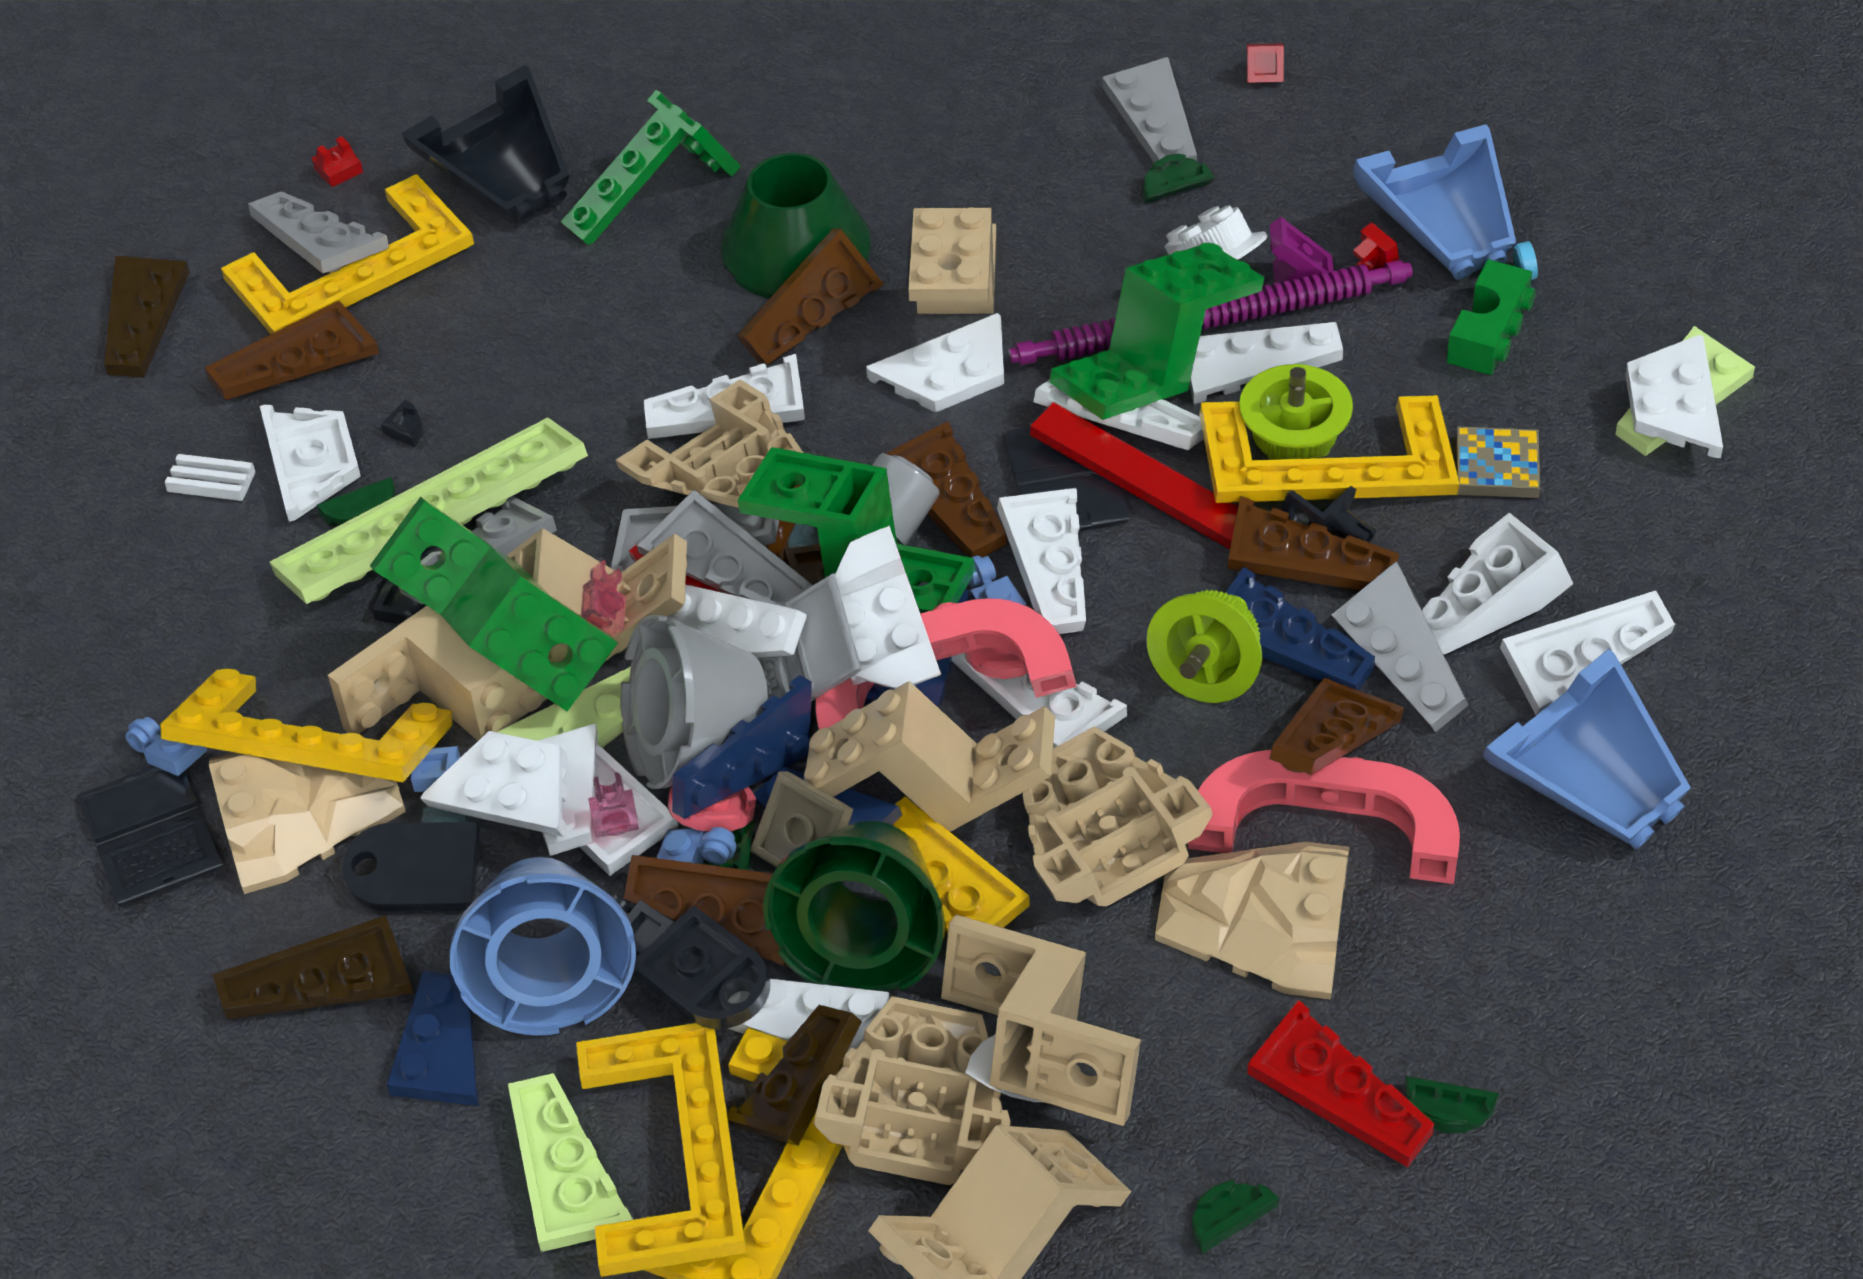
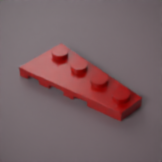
M1298 1000L1249 1061L1247 1074L1404 1166L1409 1167L1433 1135L1434 1123L1393 1085H1385L1372 1073L1373 1067L1360 1055L1355 1057L1339 1042L1340 1037L1327 1025L1322 1027L1310 1016V1009Z

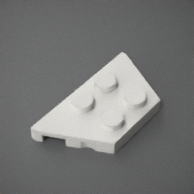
M996 313L866 366L867 378L875 384L882 380L895 386L896 394L906 399L916 400L921 406L935 413L1004 384L1001 316Z
M1697 335L1628 362L1625 375L1634 432L1652 438H1663L1668 443L1683 448L1686 441L1709 448L1708 456L1721 458L1723 443L1703 335Z
M273 405L260 406L289 522L298 519L316 507L317 504L322 503L361 477L343 411H313L309 408L295 407L294 414L274 412Z
M488 731L423 792L420 799L428 807L564 837L567 831V824L562 819V802L567 801V786L564 783V776L567 772V753L560 745Z

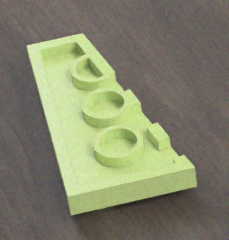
M631 667L584 689L568 712L553 704L498 731V733L539 741L596 723L598 731L597 744L603 748L623 732L621 682H629Z
M554 1073L509 1083L508 1088L541 1252L595 1240L594 1226L633 1220L628 1209L624 1207L609 1174H606L590 1139L586 1137L580 1126L578 1117Z

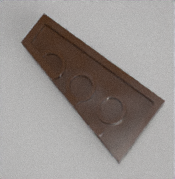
M832 229L741 330L737 337L759 364L765 363L767 365L803 341L805 335L815 328H822L832 321L831 318L843 309L851 308L860 302L859 298L870 291H876L884 283L842 229Z
M337 301L204 367L207 379L222 397L228 400L379 354L377 342L340 301Z
M948 421L885 453L891 456L897 455L908 460L933 479V484L939 489L940 495L927 514L967 557L972 558L979 555L983 558L1007 545L1006 532L989 499L984 497L980 489V482L975 472H971L966 462L965 453L961 445L956 443L953 437V430Z
M1240 496L1227 569L1241 571L1245 567L1255 574L1361 591L1396 561L1398 563L1399 553L1350 535L1345 539L1337 537L1327 531L1328 527L1314 522L1307 526L1288 519L1289 513L1276 508H1273L1271 512L1254 506V500Z
M1324 678L1275 741L1269 759L1281 763L1289 771L1295 773L1304 772L1311 775L1400 723L1404 707Z
M637 855L631 856L624 899L634 904L641 900L664 916L675 921L683 916L691 907L696 906L755 950L762 958L789 969L787 963L778 954L780 947L775 941L771 930H766L764 922V896L773 873Z

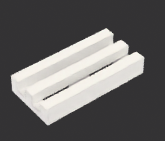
M178 454L175 459L177 466L172 465L170 470L172 477L166 478L165 485L168 492L243 501L254 477L255 469L251 462Z

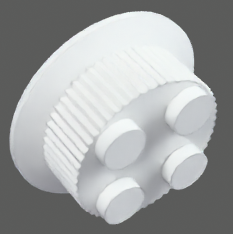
M1231 205L1220 209L1219 206H1216L1198 216L1200 223L1190 227L1183 225L1169 232L1166 235L1169 242L1165 245V248L1170 255L1175 251H1183L1199 246L1202 243L1210 242L1219 245L1224 252L1238 260L1263 243L1267 238V234L1263 231L1251 233L1238 207L1232 208Z

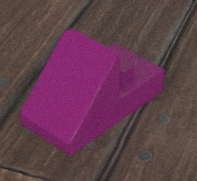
M1279 217L1269 225L1270 248L1276 257L1273 260L1274 283L1279 282L1281 284L1283 281L1288 280L1290 282L1292 279L1298 278L1300 280L1301 277L1307 276L1309 278L1311 275L1317 274L1319 276L1320 273L1333 271L1332 255L1284 218Z

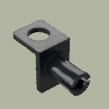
M1350 486L1324 512L1317 509L1293 490L1286 494L1281 511L1289 513L1288 519L1310 526L1312 522L1328 527V532L1335 530L1344 538L1350 535L1370 543L1377 531L1374 527H1370L1350 512L1357 490L1353 486ZM1293 506L1301 508L1306 513L1309 523L1300 520L1296 516Z

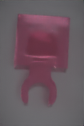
M602 560L591 568V580L583 585L581 616L614 636L624 629L626 596L617 591V585L622 580L620 569H616L608 575L605 570L606 561Z
M618 772L614 773L616 781L608 786L599 784L598 776L593 779L596 797L588 798L596 838L618 836L625 832L639 830L632 789L624 791L622 777Z

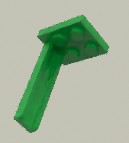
M656 89L647 101L657 111L563 218L561 223L586 244L594 243L679 143L691 154L701 155L699 159L715 173L721 168L732 177L741 165L700 123L691 119L676 104H672Z

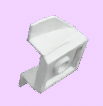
M890 526L850 542L835 577L861 665V671L851 677L853 685L869 681L896 689L908 681L916 685L941 675Z

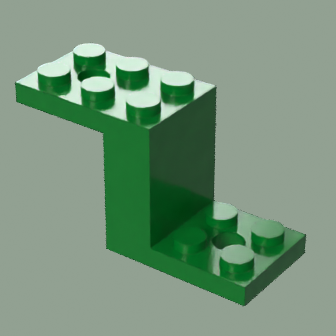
M1210 242L1127 267L1109 350L1052 368L1049 382L1102 420L1186 392L1189 388L1206 309L1261 292L1264 277L1250 269L1247 263L1236 260L1224 252L1219 245Z
M771 447L738 498L740 513L817 527L825 578L836 574L850 542L890 526L920 614L932 611L936 606L943 603L953 602L957 604L975 572L974 558L897 544L887 468ZM922 582H928L927 585L918 586V585H920Z
M421 496L370 564V567L375 572L439 613L470 648L567 712L618 644L613 637L548 594L517 562ZM430 546L440 547L441 555L436 563L429 566L421 564L420 557L426 548ZM560 643L567 644V655L563 660L559 662H550L548 660L549 651L553 646Z

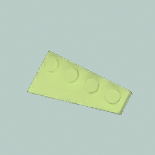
M1694 326L1684 340L1697 335H1703L1715 404L1717 405L1753 378L1755 366ZM1631 407L1617 423L1615 435L1645 456L1666 442L1663 438H1652L1634 432Z

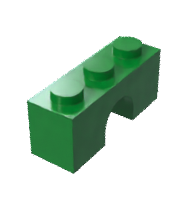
M1487 260L1475 283L1472 312L1462 309L1449 335L1448 364L1492 376L1498 361L1505 362L1510 350L1511 335L1517 337L1523 322L1522 312L1523 310L1530 311L1535 298L1536 289L1530 287L1532 271Z

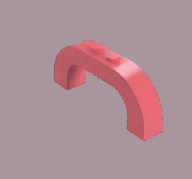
M985 598L958 604L953 602L943 603L936 606L932 611L920 614L936 660L981 648H1000L1013 653L1024 663L1028 670L1035 698L1077 687L1069 655L1061 636L1047 619L1027 606L1009 600ZM851 678L816 698V716L819 730L821 728H828L841 721L852 710L863 708L867 694L875 683L866 681L853 685Z
M1272 750L1248 753L1226 762L1212 772L1198 789V792L1211 807L1213 815L1201 836L1188 842V849L1216 853L1232 852L1236 830L1241 820L1253 810L1267 805L1282 804L1383 818L1394 823L1407 835L1412 847L1409 878L1454 884L1460 839L1459 825L1454 810L1446 797L1431 782L1403 767L1357 757H1340L1309 775L1304 772L1295 773L1285 769L1281 763L1269 759Z

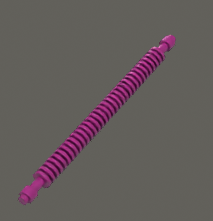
M1402 260L1385 263L1383 268L1368 271L1366 265L1361 264L1357 265V267L1352 266L1347 269H1339L1338 271L1333 270L1328 273H1320L1319 276L1315 274L1309 278L1307 276L1301 277L1300 280L1296 278L1290 282L1288 280L1283 281L1281 284L1278 282L1273 283L1271 286L1264 285L1261 292L1206 309L1202 330L1209 329V326L1215 328L1219 324L1221 326L1228 325V322L1233 324L1237 323L1238 320L1242 322L1247 319H1256L1257 316L1261 318L1267 314L1269 316L1274 315L1276 312L1279 314L1284 313L1286 310L1293 311L1295 308L1297 310L1302 309L1304 306L1311 307L1314 304L1321 305L1323 302L1330 303L1333 300H1342V298L1348 299L1352 296H1361V294L1367 295L1371 293L1372 285L1386 282L1389 285L1406 282V278L1412 277V267L1409 262L1403 263ZM1116 318L1109 319V323L1107 320H1102L1099 324L1098 322L1090 323V327L1088 324L1080 326V329L1078 326L1071 327V332L1068 328L1062 329L1061 334L1059 330L1052 331L1051 340L1037 343L1028 340L1015 343V347L1008 350L1010 361L1012 364L1019 363L1022 366L1035 363L1036 358L1054 354L1057 361L1065 360V355L1067 359H1072L1075 357V354L1077 357L1084 356V353L1087 355L1094 354V350L1096 353L1104 351V348L1108 351Z

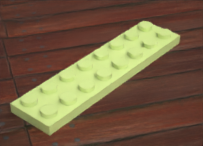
M547 417L270 561V565L275 576L306 604L311 601L322 600L332 590L348 582L358 581L368 571L372 570L370 564L420 496L461 525H464L480 512L504 504L507 498L522 490L538 486L543 479L556 472L572 468L577 461L588 456L587 451L581 440Z

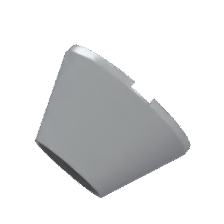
M648 615L635 627L625 653V659L632 660L629 682H621V716L623 718L624 739L631 764L637 776H646L650 781L647 782V787L665 789L673 786V774L712 743L718 746L722 745L731 733L730 729L741 720L749 723L762 713L761 705L768 700L767 684L763 668L755 655L667 616Z

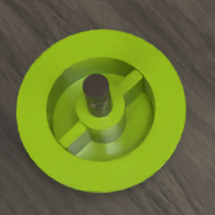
M1303 364L1280 365L1260 372L1246 384L1240 396L1241 417L1246 426L1252 431L1256 446H1259V449H1262V452L1267 454L1269 460L1312 459L1327 456L1330 448H1333L1337 436L1349 424L1353 411L1351 394L1339 378L1321 368Z
M1217 590L1186 594L1166 602L1151 619L1147 631L1148 654L1159 676L1178 693L1206 703L1226 702L1244 694L1257 679L1262 663V650L1259 641L1260 632L1258 631L1260 628L1257 627L1258 623H1256L1254 615L1251 614V610H1248L1246 602L1239 596L1228 595Z

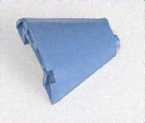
M1487 124L1454 133L1444 154L1394 169L1393 167L1396 162L1390 151L1356 159L1353 167V177L1359 188L1453 274L1455 279H1463L1473 272L1483 269L1488 259L1504 264L1507 262L1508 257L1506 253L1515 245L1516 238L1491 132Z
M1610 649L1606 650L1580 671L1563 695L1523 727L1518 722L1489 744L1483 753L1484 759L1490 765L1625 843L1630 844L1635 850L1655 833L1651 827L1658 820H1661L1666 825L1685 808L1679 800L1691 788L1616 655Z

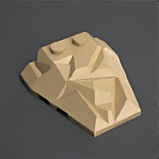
M738 380L709 399L716 422L714 426L671 454L649 440H645L616 459V463L619 469L642 484L689 495L695 490L709 501L739 508L738 498L771 447L802 453L803 451L791 433L787 434L785 432L781 418L778 414H773L765 394L744 381Z
M1095 726L1053 748L1051 777L1022 792L1024 806L1029 816L1030 825L1028 826V831L1034 847L1035 855L1033 856L1035 870L1056 901L1079 903L1087 899L1098 906L1106 907L1183 865L1189 856L1185 844L1201 836L1213 815L1211 807L1191 781L1181 775L1174 779L1165 774L1161 764L1153 759L1146 763L1137 758L1132 747Z
M235 752L209 758V768L226 835L244 894L288 882L299 875L298 866L317 855L322 860H325L335 854L333 846L351 835L356 837L362 831L372 826L388 823L406 812L397 781Z
M1299 842L1187 858L1183 865L1165 874L1155 940L1204 961H1208L1211 957L1233 965V973L1245 978L1249 972L1272 981V989L1281 993L1331 1000L1350 847Z
M891 996L865 1029L864 1040L856 1049L851 1047L844 1056L842 1068L835 1076L830 1074L824 1081L814 1125L832 1143L844 1145L848 1159L857 1167L951 1185L957 1181L962 1169L964 1170L993 1128L996 1125L1010 1126L1008 1110H1002L999 1098L1001 1092L987 1087L965 1073L972 1053L981 1042L988 1039L983 1016L977 1013Z

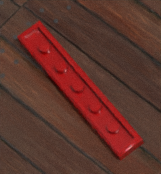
M1054 402L1030 426V435L1230 549L1238 506L1231 502L1216 503L1212 491Z

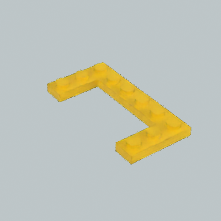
M415 174L385 189L387 201L416 231L389 244L388 249L352 262L338 271L323 276L291 293L285 289L255 252L222 267L221 271L224 280L267 331L272 334L337 301L348 307L474 245V240L468 228L428 185Z
M1438 395L1398 397L1396 410L1407 452L1405 456L1252 460L1246 426L1240 414V401L1201 403L1199 415L1216 503L1239 502L1240 496L1254 500V502L1284 501L1286 494L1290 490L1295 491L1305 500L1338 499L1350 486L1357 489L1354 498L1457 495L1460 483Z
M235 669L216 670L160 724L162 740L404 782L451 728L452 710L437 708L431 703L412 704L380 740L363 738V736L357 733L339 734L327 732L317 726L299 727L283 724L277 719L259 720L243 717L240 713L236 712L256 692V676L240 674Z
M693 1023L576 1042L582 1089L674 1075L691 1207L690 1211L594 1226L601 1277L746 1253L715 1029Z
M747 1028L728 1064L730 1074L752 1082L761 1072L768 1076L784 1057L782 1047L788 1041ZM844 1059L842 1060L836 1074L842 1068ZM814 1115L799 1146L790 1143L786 1144L743 1229L746 1253L644 1271L666 1279H777L843 1145L832 1143L814 1125Z

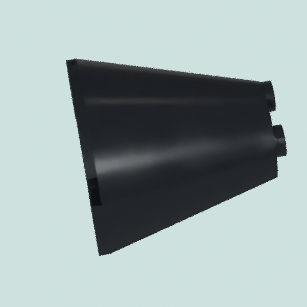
M527 65L495 81L496 103L451 128L441 132L440 124L431 116L401 133L404 142L414 153L511 218H514L519 224L529 222L535 214L548 206L554 207L559 205L567 196L564 188L569 179L567 168L531 71Z

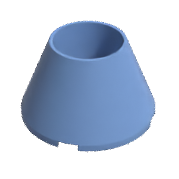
M545 857L523 859L505 868L464 912L454 930L450 945L451 975H453L465 1004L488 1023L503 1030L524 1035L559 1034V1028L584 1021L586 1025L603 1015L618 1001L631 980L636 960L634 933L621 906L604 890L567 864ZM540 918L557 919L570 924L563 931L544 938H527L511 932L513 928L524 922Z

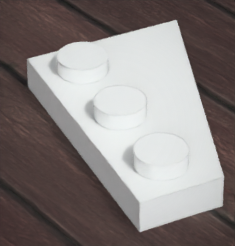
M596 723L539 740L560 745L567 753V772L564 776V783L567 786V801L562 802V819L567 824V831L564 837L542 832L550 856L593 842L595 757L598 743Z

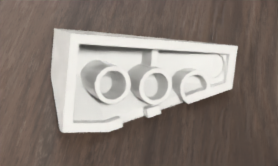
M1508 513L1474 541L1469 548L1472 553L1461 569L1455 567L1447 577L1450 582L1440 596L1429 600L1422 613L1444 655L1541 610L1573 585V582L1558 551L1511 513Z

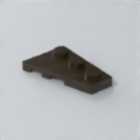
M819 1004L782 1047L784 1057L768 1076L761 1072L750 1085L755 1091L740 1109L733 1105L727 1112L728 1123L739 1129L799 1146L817 1111L824 1081L830 1074L835 1076L862 1021L851 1012Z

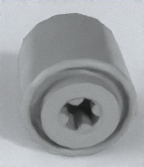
M881 453L877 455L871 465L887 468L897 544L907 545L937 500L940 492L933 484V479L913 463L897 455L891 456Z

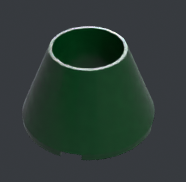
M779 154L763 160L751 171L723 234L721 255L725 269L728 268L733 276H735V282L739 286L753 294L770 299L832 229H842L867 262L871 251L869 228L823 162L806 154Z
M880 821L856 822L798 847L788 854L777 866L765 891L763 902L764 922L766 930H771L775 941L780 947L778 954L792 970L812 984L874 991H888L899 988L902 991L919 981L929 971L937 959L943 943L945 932L944 911L921 851L909 835L888 823ZM841 881H855L869 885L882 893L889 901H872L862 898L846 888Z

